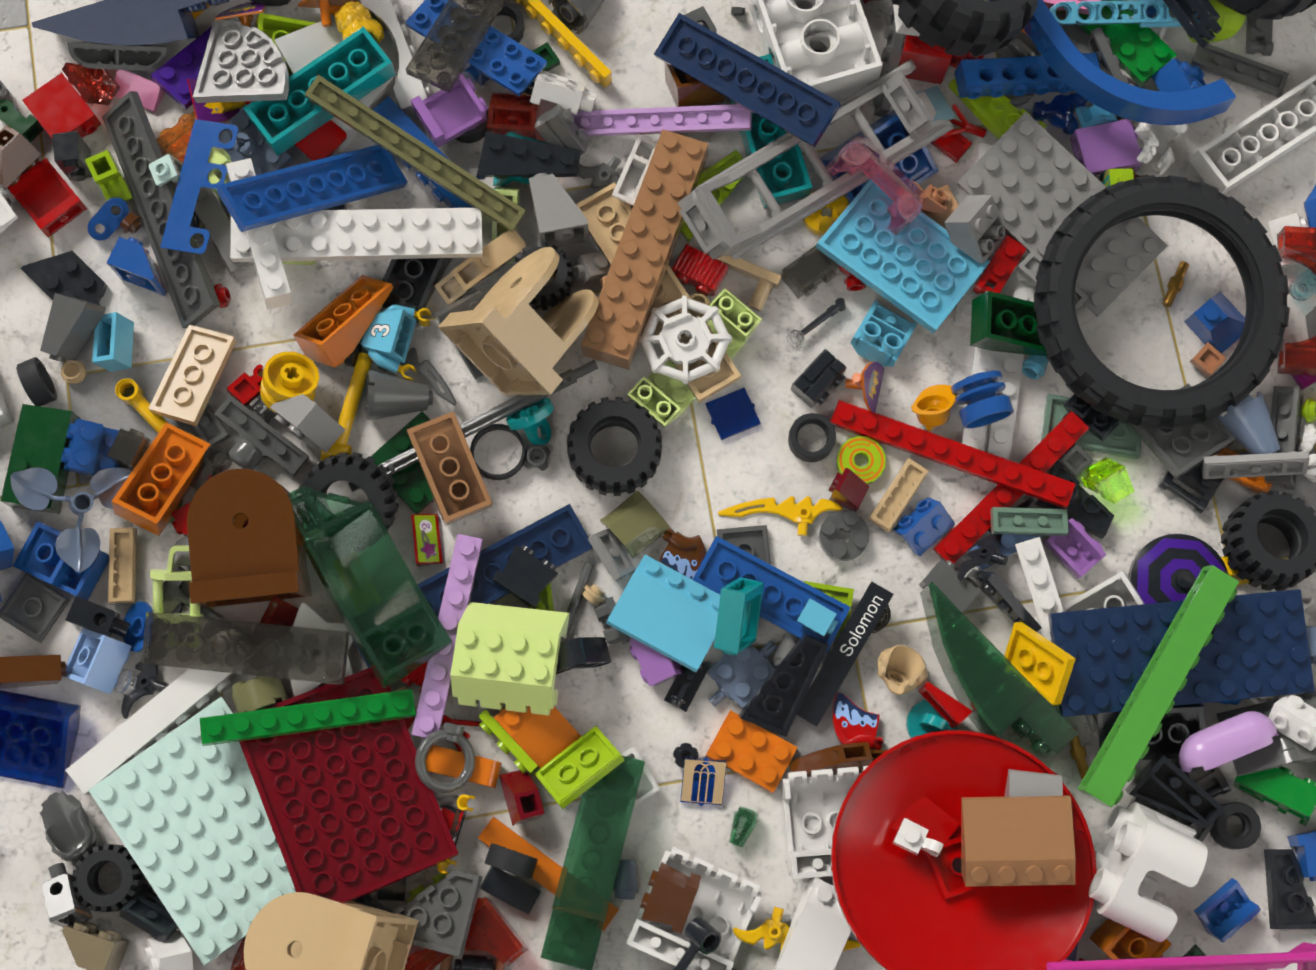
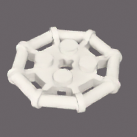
M683 295L678 300L658 308L653 307L650 310L651 315L638 343L642 345L651 365V371L654 374L660 373L681 381L683 384H688L692 380L711 372H718L721 369L720 364L728 344L732 342V336L728 334L721 319L719 308L689 299L687 295ZM687 308L702 313L704 316L702 318L698 316L695 318L687 313ZM679 309H682L681 314H678L671 318H667L665 316ZM709 320H712L718 334L710 333L706 325ZM658 321H661L664 324L662 332L659 335H653ZM682 334L692 337L688 344L679 342ZM711 342H718L714 355L711 358L707 354ZM652 344H660L664 352L661 358L658 359ZM701 359L707 363L688 371V365ZM668 360L673 361L675 364H682L683 371L664 364Z

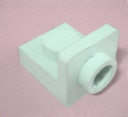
M167 154L150 163L149 169L155 184L162 186L170 181L177 184L183 162Z

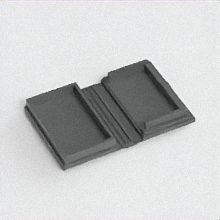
M1316 690L1315 692L1295 695L1316 709ZM1280 699L1217 713L1216 716L1219 723L1249 711L1260 712L1269 717L1274 703ZM1278 731L1279 735L1272 737L1273 743L1232 761L1237 775L1242 776L1282 767L1284 764L1302 760L1304 763L1316 761V747L1310 751Z

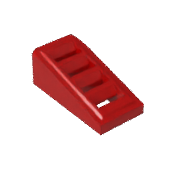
M929 682L918 690L922 697L943 719L949 722V726L953 729L973 712Z

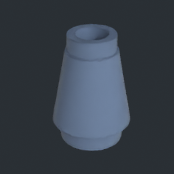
M620 860L612 890L615 892V898L623 900L635 899L636 893H638L635 861Z

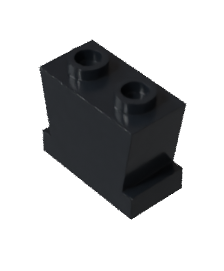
M515 545L504 571L498 570L492 582L535 609L541 600L538 596L558 576V572L555 571L556 566L545 559L541 562L535 558V552L527 546L522 545L520 548Z

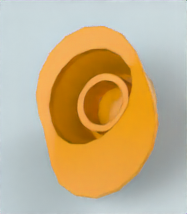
M946 384L930 386L924 389L912 404L911 410L916 413L919 423L926 426L927 431L931 432L936 426L948 422L951 408L955 403L954 399L958 396L952 394V386Z

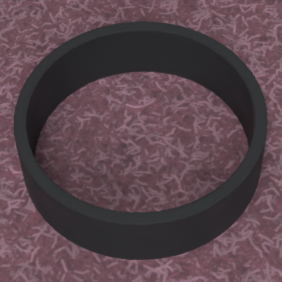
M492 424L477 432L471 442L470 451L474 458V450L478 440L490 431L504 430L516 436L522 445V456L519 463L511 471L504 474H491L482 470L477 465L480 474L492 480H505L514 476L522 468L526 457L525 445L522 437L516 430H511L508 425Z

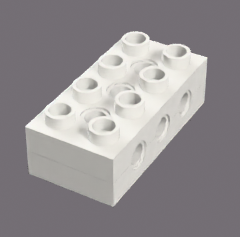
M747 0L765 55L771 54L774 66L837 101L849 97L879 79L882 62L860 0Z

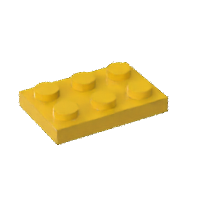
M1016 622L1013 625L1001 668L1052 705H1059L1062 702L1076 658L1024 623Z

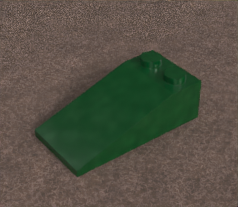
M987 291L972 300L970 346L997 352L1048 357L1037 332L1034 302Z

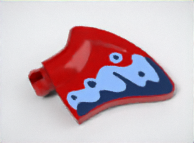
M837 693L833 703L832 721L834 732L840 745L868 742L870 750H881L884 740L881 737H876L880 715L862 710L844 694Z

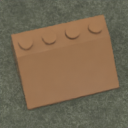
M1070 796L962 798L961 874L966 887L1075 885L1076 859Z

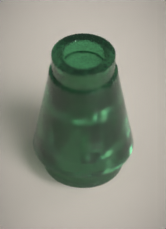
M739 806L738 811H734L730 843L744 847V844L758 823L757 812Z

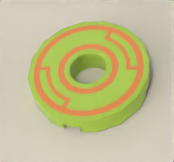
M856 436L848 439L841 445L836 457V466L841 474L845 468L850 469L868 485L881 476L886 466V456L883 448L877 441L865 436ZM855 456H865L868 461L867 465L864 467L857 466L854 462Z

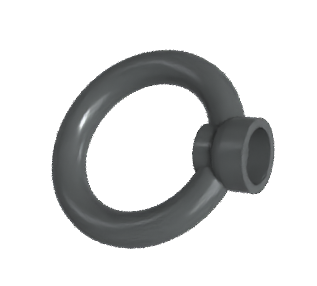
M444 723L443 730L431 733L419 745L415 757L416 772L422 783L429 789L439 793H450L463 787L471 778L475 767V753L471 743L463 736L465 727ZM441 740L457 743L465 757L463 771L455 780L450 782H439L433 779L426 768V756L429 749Z

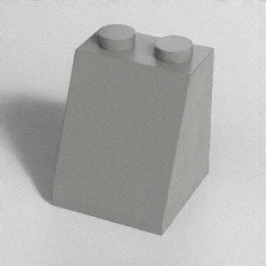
M539 173L529 178L541 247L542 243H548V247H552V245L560 247L589 241L587 218L553 174Z

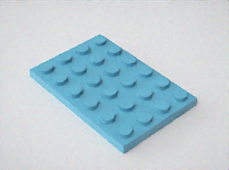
M874 177L869 180L816 244L818 250L933 334L990 263L989 260H986L984 263H978L953 245L945 228L916 207L896 197L894 191Z

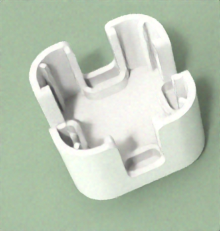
M1133 802L1127 809L1117 805L1112 810L1105 826V834L1111 836V839L1103 854L1095 851L1097 873L1091 882L1089 897L1094 899L1097 912L1157 942H1163L1172 932L1178 917L1173 909L1152 900L1159 884L1155 878L1146 873L1153 870L1183 885L1194 887L1203 873L1208 855L1206 845L1193 838L1197 832L1137 802Z

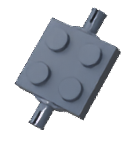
M770 640L761 650L750 645L736 655L725 654L707 671V674L716 682L719 689L708 699L714 707H717L727 697L743 710L775 669L770 665L768 657L778 647L775 644L773 645V642Z

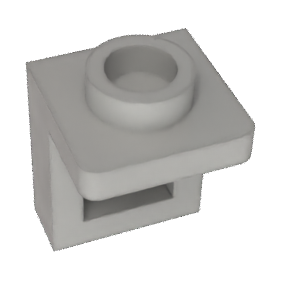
M601 251L580 255L571 265L573 276L579 287L585 286L590 280L607 276L610 269L608 260Z

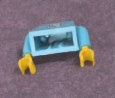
M391 305L377 313L359 342H362V347L368 351L369 357L379 367L393 373L399 372L404 379L413 381V378L406 376L405 373L408 370L417 373L414 366L410 364L402 366L400 362L405 363L416 319H418V323L421 326L428 327L430 326V320L423 319L422 317H431V312L427 308H422L417 312L414 308Z

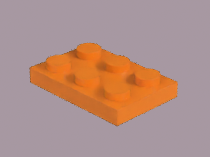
M730 710L705 756L716 762L726 763L728 769L774 793L798 747L756 724L741 719L739 714Z

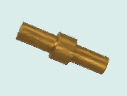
M1180 261L1175 275L1168 282V291L1162 302V305L1165 307L1172 306L1177 293L1181 291L1184 285L1183 279L1189 267V264L1185 261Z
M1076 727L1068 728L1066 732L1072 748L1069 751L1072 760L1075 759L1080 777L1083 779L1089 769L1085 758L1087 756L1085 746H1081Z

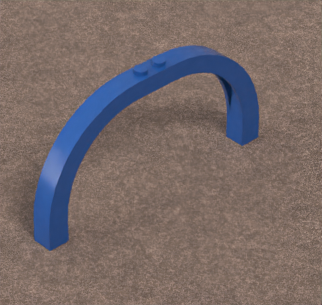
M1038 0L1037 9L1024 27L1025 33L1029 35L1046 62L1071 89L1092 104L1117 116L1147 124L1183 125L1202 121L1226 112L1236 98L1224 79L1191 90L1162 92L1132 86L1108 75L1086 59L1075 47L1043 0Z

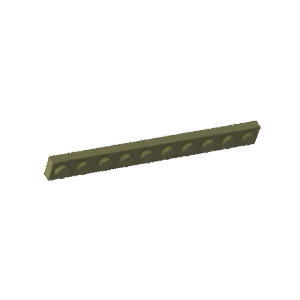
M320 75L316 77L304 94L305 98L472 207L481 210V213L512 233L525 215V209Z

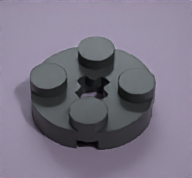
M836 511L826 517L822 523L818 536L822 550L828 556L840 561L853 560L860 556L868 545L869 529L866 522L856 512ZM844 529L845 532L848 531L850 533L848 542L838 539L837 536L840 534V530Z

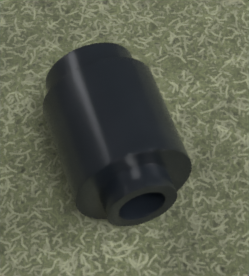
M463 954V957H460V959H455L454 970H493V959H487V956Z

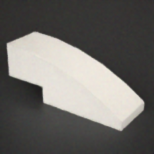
M640 134L638 135L612 193V197L634 206L657 142Z

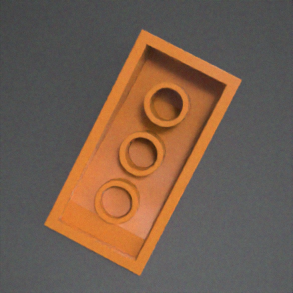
M361 275L293 334L304 355L309 359L333 368L341 365L356 348L394 288L393 285Z
M166 422L111 501L114 514L160 536L173 517L171 513L179 506L211 444Z
M528 706L526 713L508 711L505 707L494 717L539 768H542L581 737L555 706L551 709L550 715L531 713L530 706Z

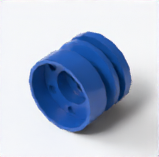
M994 370L973 374L952 385V394L959 395L954 399L957 405L968 404L959 411L963 428L973 429L1005 419L1014 413L1010 397L1008 395L997 396L1006 388L1005 383L1000 382L1003 379L1000 371Z

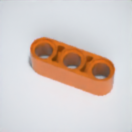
M435 745L431 746L426 757L427 771L452 778H457L461 774L465 764L463 752ZM475 756L474 771L468 782L496 788L502 763Z

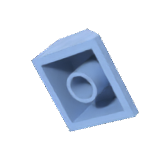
M82 628L66 664L65 677L111 694L113 688L118 684L119 674L123 665L128 661L131 646Z

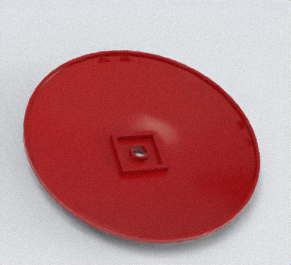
M964 730L931 732L910 738L885 751L872 761L849 789L837 815L832 835L831 872L839 906L856 939L866 952L885 970H1047L1048 962H1061L1065 960L1081 939L1094 904V899L1089 897V888L1097 873L1096 857L1092 837L1084 815L1064 783L1063 796H1070L1072 804L1076 859L1075 885L966 887L962 874L956 872L952 867L954 859H961V800L963 797H1004L1009 769L1055 774L1028 751L999 737ZM925 796L960 823L934 860L932 858L928 859L921 851L916 856L892 844L897 834V831L892 827L907 808Z

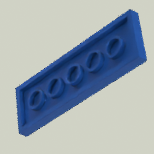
M716 536L692 580L719 595L721 594V588L740 577L764 582L760 617L798 638H801L805 633L828 643L827 653L851 607ZM809 599L837 614L835 620L838 621V624L831 635L826 633L822 637L797 622Z

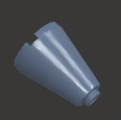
M1261 392L1256 393L1257 398L1253 399L1249 395L1237 406L1230 405L1226 411L1227 414L1223 417L1222 415L1217 416L1250 454H1268L1281 451L1264 396Z

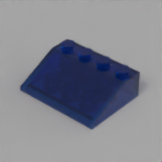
M0 690V776L64 788L68 776L65 770L70 767L79 731L81 705Z

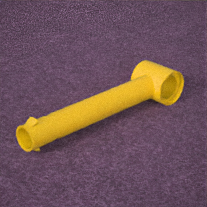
M366 353L358 354L338 423L345 431L327 452L321 451V461L343 452L351 455L352 446L347 445L365 386L368 370L372 363V359Z
M129 378L121 379L115 386L116 395L125 404L133 406L148 424L159 433L167 422L165 418L150 412L148 409L150 402L143 396L142 388L134 380ZM129 387H134L133 395L125 397V390ZM204 460L200 465L198 471L205 466L206 462Z

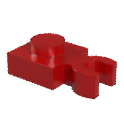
M261 364L257 365L253 370L252 376L244 372L226 388L227 392L245 407L260 395L262 377L258 374L262 372L263 366Z

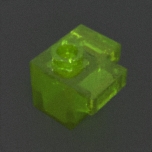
M1107 457L1086 468L1087 475L1081 478L1086 488L1096 493L1100 492L1102 498L1114 504L1135 492L1126 467Z

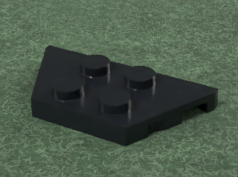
M72 250L24 265L20 268L52 300L54 294L57 293L100 305V299L104 297L108 287Z

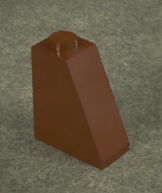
M61 655L0 657V689L58 684L61 681V677L66 675L65 661H61Z

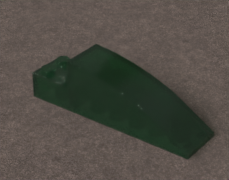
M933 582L920 592L933 649L942 671L957 700L973 711L968 717L980 733L998 738L1013 724L1011 726L1012 730L1019 737H1025L1031 743L1029 746L1031 750L1039 757L1043 756L1044 758L1057 755L1079 734Z
M622 755L625 761L582 794L540 958L585 970L593 969L645 761Z

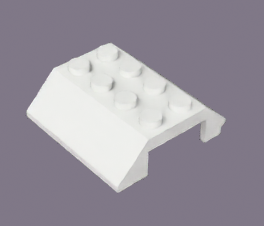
M858 767L837 768V775H833L832 769L811 770V777H807L806 771L788 772V779H783V808L792 879L832 876L831 845L834 826L843 800L861 774Z
M673 846L671 852L665 851L661 862L689 877L691 873L701 876L698 891L682 934L673 931L672 925L641 919L644 909L640 908L626 944L676 966L690 946L689 940L684 934L686 926L694 918L703 917L721 934V943L711 954L706 955L699 951L686 970H732L734 958L742 941L735 936L733 928L736 927L746 931L753 912H756L761 900L762 893L758 892L760 885L745 878L742 879L741 883L736 882L738 875L721 867L718 868L717 872H713L714 864L696 856L691 862L688 860L689 853ZM652 886L649 887L647 893L651 892Z

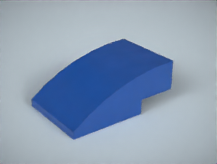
M37 521L13 567L88 601L109 562V555L99 550L91 566L83 572H76L62 561L56 552L55 543L61 532Z

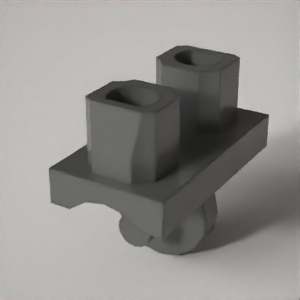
M613 597L605 599L606 603L594 609L599 623L607 620L615 607ZM613 627L603 631L608 645L621 641L622 644L630 642L628 635Z

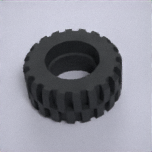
M608 397L601 398V403L596 404L593 401L587 405L588 409L585 411L581 409L577 414L576 421H572L569 427L570 432L567 434L569 464L571 469L574 470L577 479L580 482L583 481L588 489L592 491L596 489L602 495L613 493L614 496H621L623 492L631 494L635 492L637 487H644L647 484V480L655 475L661 460L662 435L657 427V421L654 416L650 417L649 410L644 406L639 408L636 401L630 399L629 403L624 402L623 397H616L615 401H609ZM622 427L634 434L638 442V452L633 461L622 467H607L595 460L591 451L592 439L604 428Z
M347 452L339 453L336 456L332 455L324 459L303 478V484L299 486L297 492L300 498L296 500V509H301L298 519L300 523L305 522L307 527L304 531L308 536L312 533L316 537L314 542L319 546L325 543L327 544V550L334 552L339 548L341 553H350L352 550L355 552L363 551L367 546L371 547L382 538L396 519L394 516L398 512L399 504L396 503V499L399 497L398 489H393L392 485L395 483L393 477H387L384 473L387 469L382 464L379 467L374 464L376 459L370 456L366 459L362 458V454L356 452L348 455ZM341 480L349 481L359 486L365 492L369 501L370 511L364 521L358 524H349L333 515L327 504V490L334 482Z
M1277 490L1257 493L1232 511L1228 516V520L1224 522L1222 528L1224 533L1221 535V543L1225 544V547L1222 549L1224 557L1229 558L1230 562H1228L1230 568H1235L1239 572L1237 576L1241 580H1249L1248 584L1255 588L1261 585L1262 590L1271 591L1275 589L1276 591H1282L1297 585L1316 571L1315 510L1311 506L1308 508L1304 505L1305 501L1301 498H1292L1293 495L1283 492L1280 495ZM1258 523L1270 524L1284 534L1290 547L1289 559L1277 558L1263 548L1257 535Z

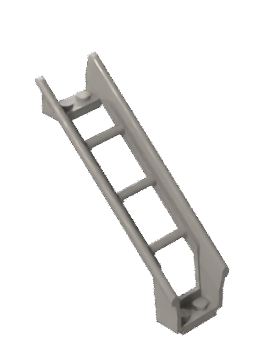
M912 59L840 101L841 107L829 124L831 125L850 114L873 148L875 155L873 158L838 179L833 180L814 147L792 134L786 133L695 187L690 194L678 202L681 208L679 212L705 254L709 253L713 260L722 256H731L733 259H738L953 130L954 127L949 120L939 119L934 122L932 121L905 76L912 73L916 68ZM882 93L885 94L910 134L886 150L859 109ZM799 145L800 148H803L821 177L824 187L782 211L758 173L757 168L792 147ZM747 175L748 178H751L772 212V218L755 228L737 235L711 192L734 183Z

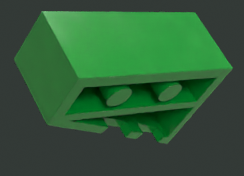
M1283 766L1242 776L1237 775L1234 781V787L1261 802L1266 801L1278 807L1277 811L1285 815L1289 812L1301 818L1299 823L1305 827L1316 807V782L1309 778L1302 780L1294 776L1293 771Z

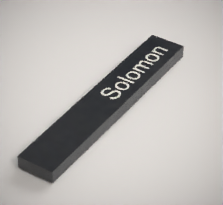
M872 581L870 582L808 689L797 713L799 717L816 727L818 726L893 597V593Z

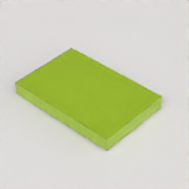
M594 726L534 774L561 809H564L625 760L599 728Z

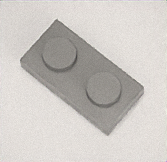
M609 528L593 534L588 539L614 581L626 577L636 570Z

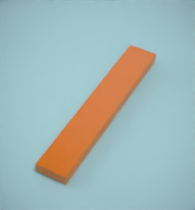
M494 816L479 835L478 839L489 847L493 843L537 858L538 861L532 879L601 930L605 931L619 911L616 906Z

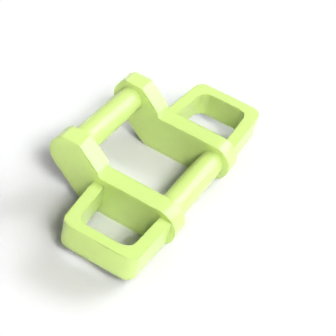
M175 545L169 551L167 570H150V578L153 579V612L155 622L167 624L171 647L198 648L202 644L201 623H203L200 605L190 603V614L163 612V580L192 582L191 571H173L175 553L177 551H189V545ZM174 624H195V642L177 641Z

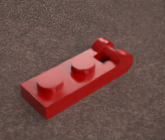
M1006 235L974 287L973 292L978 295L987 291L1000 294L1027 248ZM988 281L995 285L994 289L987 286L986 282Z

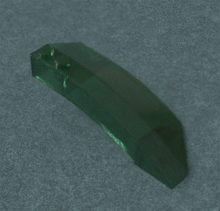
M305 486L288 493L294 509L296 533L340 617L383 689L406 677L452 643L451 638L406 566L373 503L365 501L361 503L349 500V497L329 492L325 494L313 491V488Z

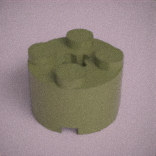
M270 670L262 671L256 675V678L247 682L240 681L232 686L233 693L231 698L237 713L261 710L289 699L281 677L272 675Z

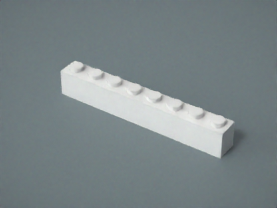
M228 636L65 771L85 795H91L88 791L90 788L169 734V731L175 726L179 727L191 718L190 714L197 708L201 710L211 702L210 698L215 693L224 692L231 686L232 683L230 681L237 675L243 676L252 668L251 664L255 659L235 636Z

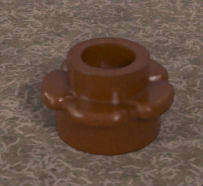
M134 212L129 213L119 225L124 230L123 233H136L142 226L140 222L141 216H137Z

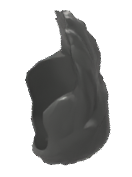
M64 791L60 793L55 792L49 795L47 800L41 804L43 808L40 815L45 827L46 840L52 847V852L62 860L67 862L82 860L85 858L83 854L86 851H92V848L96 845L94 826L79 800L73 795H67Z

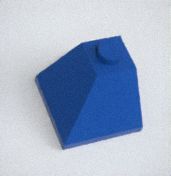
M1220 291L1184 322L1204 344L1209 342L1222 354L1240 339L1245 317Z

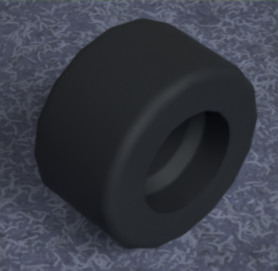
M1240 802L1221 804L1225 810L1215 820L1214 826L1210 830V835L1214 841L1223 848L1232 850L1248 848L1256 843L1262 827L1260 817L1256 811L1249 805ZM1233 815L1238 816L1243 824L1242 833L1238 836L1231 835L1226 826L1227 819Z

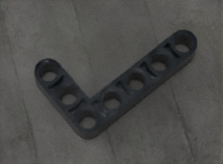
M580 637L561 642L556 675L572 669L596 668L611 663L605 637Z

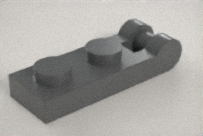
M1247 16L1246 54L1262 53L1263 56L1272 55L1274 48L1272 42L1273 20Z

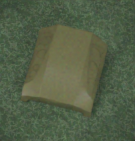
M639 491L633 493L615 510L600 519V522L611 530L613 536L618 538L620 544L625 546L633 559L671 528Z

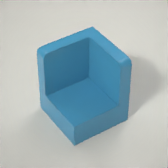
M1096 105L1090 108L1078 107L1075 109L1082 128L1117 121L1115 114L1105 111Z

